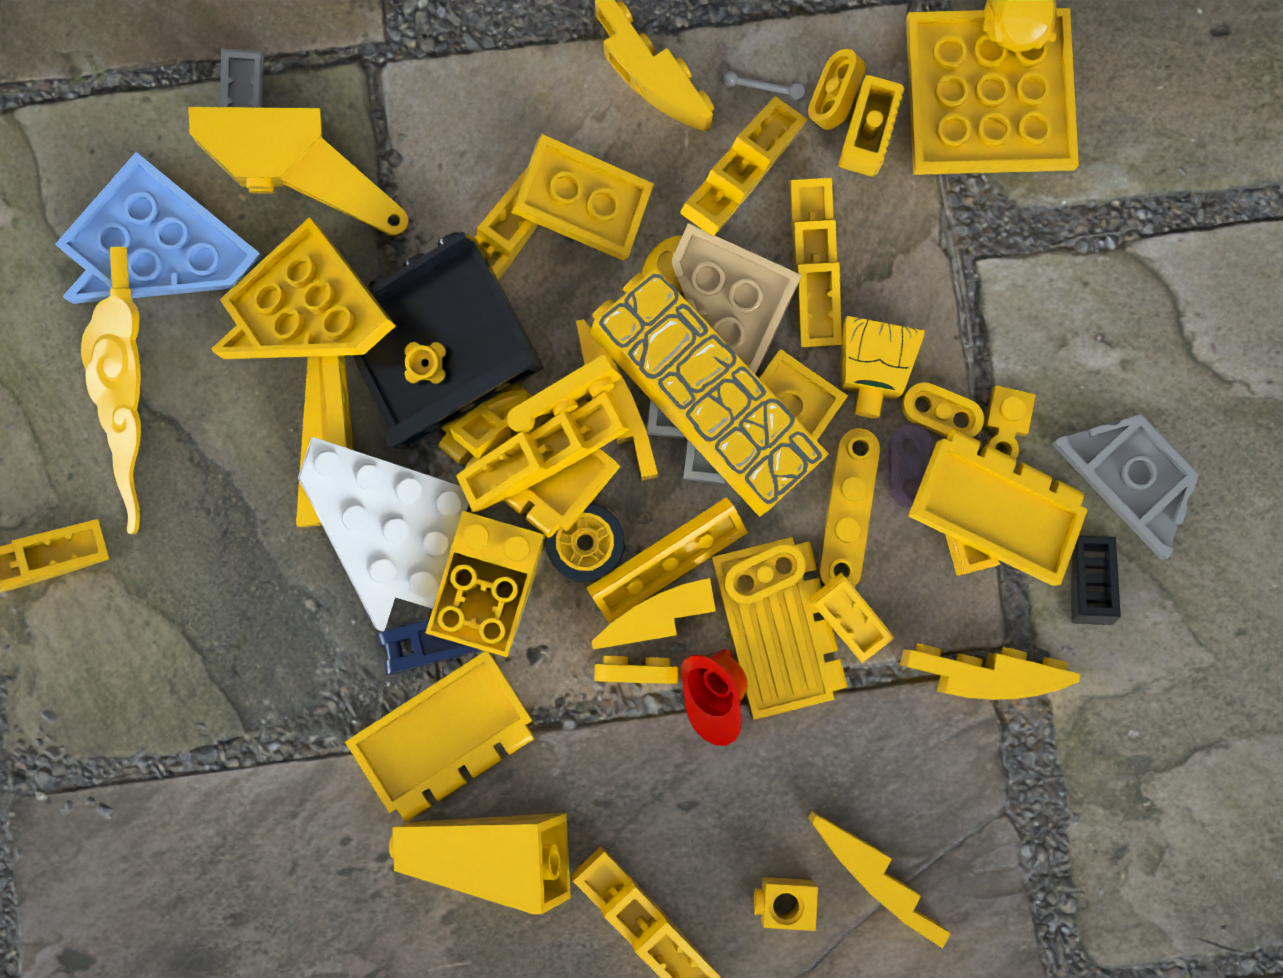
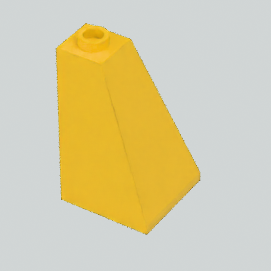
M567 813L410 821L392 827L389 852L394 859V871L531 914H544L571 898Z

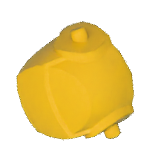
M1056 0L986 1L983 31H987L991 41L997 42L1000 46L1013 52L1029 51L1033 48L1040 49L1046 41L1054 42L1056 40L1057 33L1053 31L1057 19Z

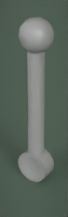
M727 71L722 76V82L727 87H732L736 84L786 94L792 101H800L805 94L804 87L799 83L788 87L739 77L733 71Z

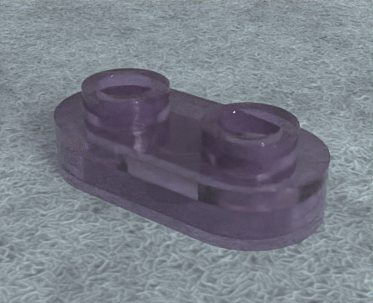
M907 424L897 429L890 437L888 444L890 494L897 504L905 508L912 507L933 453L930 434L926 429L916 424ZM904 440L914 442L916 449L913 454H908L903 450L902 443ZM906 480H911L916 484L917 491L914 495H909L904 491L903 485Z

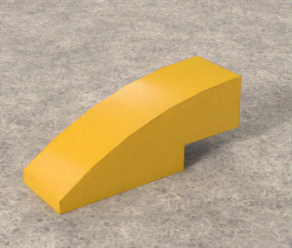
M710 578L682 584L656 594L634 606L610 623L592 640L593 649L676 636L675 618L716 611Z

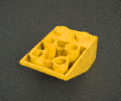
M462 511L425 633L508 657L537 573L546 536Z

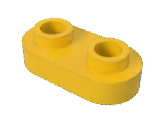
M842 49L829 58L810 101L808 115L822 129H833L846 120L866 69L865 62L853 50Z
M926 382L915 384L902 398V412L908 421L946 438L952 429L974 437L983 427L984 414L976 402L934 384ZM916 399L927 401V412H920L916 409ZM956 414L965 417V428H958L954 424L953 419Z
M777 545L734 565L725 576V591L730 599L736 603L744 605L755 603L800 581L806 569L805 558L800 550L792 545ZM785 558L790 562L791 568L787 574H781L776 570L775 565L778 559ZM741 576H748L752 579L753 586L750 591L744 592L738 588L737 581Z
M603 656V664H595L594 681L678 684L679 667L670 666V658L645 657V665H628V656Z

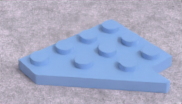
M137 152L134 153L55 244L85 269L83 274L63 295L67 301L73 304L99 302L110 296V289H112L110 247H127L129 289H131L132 298L232 289L264 258L258 251Z

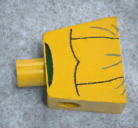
M847 316L841 325L840 387L843 390L858 392L855 409L856 415L867 418H879L883 397L898 399L903 394L922 344L925 330Z

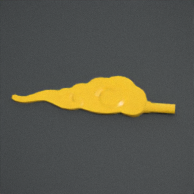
M110 247L112 289H110V296L96 305L92 320L83 333L81 357L86 370L88 394L98 407L99 421L107 433L108 444L113 453L114 476L128 513L127 532L129 534H136L140 525V508L133 473L141 439V422L137 411L140 397L141 372L136 343L140 316L138 307L132 301L131 289H129L127 247Z

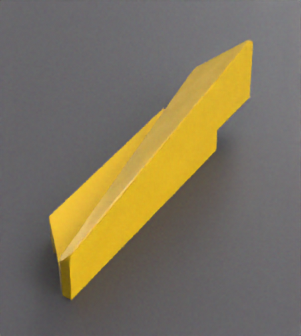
M345 355L308 357L300 470L311 437L354 450ZM299 481L296 525L298 527L320 526L322 524Z

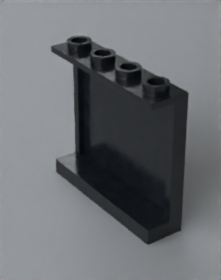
M454 232L444 236L438 241L437 248L427 254L421 253L408 258L403 263L404 268L391 276H380L368 285L370 293L396 326L366 354L352 356L390 428L383 433L390 448L404 450L410 448L468 414L480 404L497 397L544 369L539 356L477 239L465 232ZM417 342L420 345L430 346L432 343L438 342L445 347L446 355L442 358V369L445 371L446 376L441 383L434 384L430 380H420L414 384L406 380L404 375L406 371L405 348L409 343ZM424 359L422 361V365L424 367H427L429 361L427 359Z

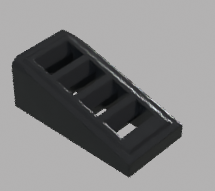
M1078 536L1072 553L1071 615L1073 624L1113 625L1121 617L1116 537ZM1084 551L1105 552V559L1084 558ZM1085 569H1105V575L1085 574ZM1086 586H1104V592L1086 591ZM1087 603H1103L1104 608L1087 607Z

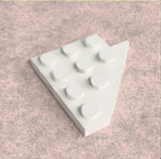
M311 437L298 479L374 627L377 630L385 631L395 597L433 609L462 511H467L469 505L461 486Z

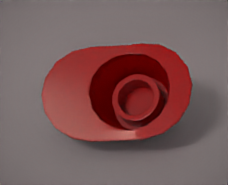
M722 649L708 656L691 655L684 660L681 666V678L688 719L695 732L705 741L716 746H727L736 741L741 732L742 716L740 702L747 691L746 674L742 667L733 660L729 649Z

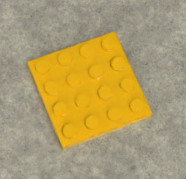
M1057 8V19L1053 28L1057 36L1054 42L1046 41L1040 49L1033 48L1029 51L1021 52L1008 50L989 39L987 31H983L985 22L984 10L908 12L906 17L913 175L1074 171L1079 166L1070 8Z

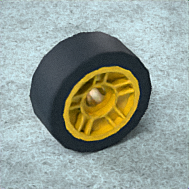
M593 503L588 505L568 531L560 526L550 538L546 536V552L552 565L566 578L578 582H596L608 575L620 564L625 550L624 532L618 519L605 507ZM584 534L590 535L593 539V546L587 551L581 550L577 545V540L583 537Z

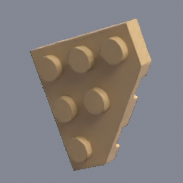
M688 223L671 260L684 297L756 375L802 275L722 238L712 237L704 230Z

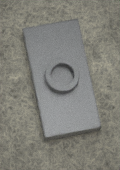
M221 48L219 107L263 108L264 53L260 51Z

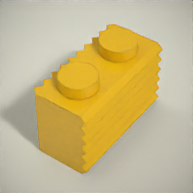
M871 75L865 76L857 96L838 163L840 168L871 177L878 174L885 160L886 149L889 145L891 133L894 129L893 125L896 121L895 118L898 114L897 110L905 90L902 84Z

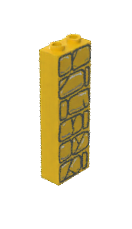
M656 268L645 277L642 273H638L622 289L626 294L615 303L608 299L592 314L595 320L589 332L590 335L755 513L761 517L829 453Z

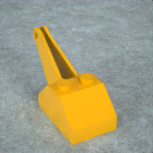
M188 107L189 133L192 138L239 185L248 188L249 193L272 194L274 193V187L287 186L389 236L401 235L406 230L408 216L404 209L323 139L320 108ZM396 216L399 219V224L391 226L388 223V218Z

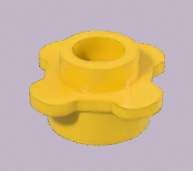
M411 342L406 346V371L404 375L408 382L416 384L420 380H430L434 384H439L445 379L446 373L442 369V358L446 355V349L441 343L434 342L430 346H424L417 342ZM424 359H427L429 361L427 367H424L422 365V361Z

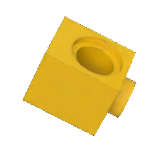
M763 877L762 889L755 888L754 915H761L760 920L764 928L816 931L818 886L813 880ZM783 893L792 894L796 899L794 908L787 913H779L773 909L775 899Z

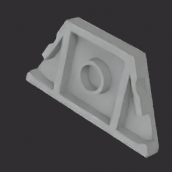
M1142 414L1072 435L1059 437L1051 443L1160 560H1167L1172 555L1174 548L1171 545L1178 525L1184 521L1188 509L1187 499L1194 492L1199 474Z

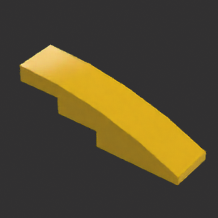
M774 96L737 136L731 149L711 169L704 183L685 202L680 214L714 237L782 155L805 125L807 118Z
M527 169L524 170L477 227V235L474 237L482 248L498 281L539 225L511 213Z
M832 178L789 180L794 272L802 275L795 290L800 347L842 345L840 264L837 262Z
M584 319L577 320L576 324L584 364L586 365L602 354L607 355L613 361L612 357L590 335L591 328ZM621 378L614 382V388L608 392L612 394L630 428L629 431L616 438L617 444L634 442L641 481L658 478L647 431L632 394L624 379Z
M604 391L570 414L563 411L530 434L521 431L458 473L456 478L472 511L478 512L560 472L629 431L630 428L612 394Z
M95 519L11 540V544L0 546V593L109 560L99 520Z
M811 811L808 816L809 821L836 858L869 894L903 923L943 949L951 933L940 923L915 910L921 898L918 892L885 873L892 859L878 848Z
M602 846L570 875L572 881L601 910L609 923L632 945L635 953L660 978H721L720 974L680 929Z

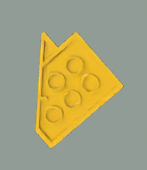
M309 217L220 299L236 323V326L211 349L223 359L364 355L396 325L321 227Z

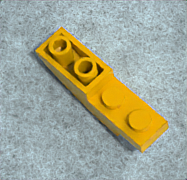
M595 0L596 17L610 36L604 40V57L617 74L637 94L667 116L703 132L710 129L714 106L705 91L702 89L697 91L689 80L692 76L681 57L675 59L668 48L655 55V49L649 38L644 33L638 35L631 25L633 18L623 1Z
M918 643L915 651L903 649L900 666L940 675L937 692L990 700L1019 699L1058 691L1078 683L1081 675L1067 671L1068 662L1043 657L1042 664L1026 661L1027 652L1002 647L1001 654L988 653L985 668L981 667L983 659L958 653L956 661L940 657L942 649Z

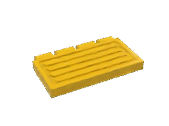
M517 384L505 392L522 390L524 388ZM529 392L527 394V399L533 396ZM466 415L442 428L447 434L442 438L438 446L459 465H463L472 454L453 439L450 427ZM509 427L511 436L507 438L504 442H502L500 445H502L503 443L517 435L518 432L512 430ZM598 449L560 472L503 501L520 515L524 514L534 504L535 506L527 514L526 520L550 538L560 526L568 531L618 471L620 465L601 449ZM473 456L466 464L465 469L479 459Z
M952 429L947 439L937 441L908 516L1049 585H1061L1088 509L1081 506L1084 492L1059 480H1056L1049 490L1052 477L1023 462L1018 465L1015 473H1013L1017 462L1015 458L989 445H985L980 454L977 455L981 442L961 431Z
M793 537L711 558L737 661L747 677L746 696L753 720L835 700L833 691L848 687L841 659L827 662L824 660L823 654L838 651L833 628L825 619L814 621L813 614L819 611L809 598L822 588L820 578L804 581L802 577L796 584L747 605L734 602L725 591V576L734 565L781 544L792 545L800 550L806 562L805 573L817 570L810 541L795 545ZM780 558L777 560L775 567L779 573L787 574L790 571L791 565L787 559ZM741 576L737 581L738 588L744 592L750 591L753 586L752 579L748 576Z
M484 651L351 737L345 743L389 814L397 809L403 820L408 822L432 806L424 792L426 789L429 788L436 800L440 801L467 783L464 774L460 770V767L463 765L466 766L471 776L476 778L503 760L495 746L497 743L501 742L506 752L511 755L535 738L526 725L533 720L492 654Z

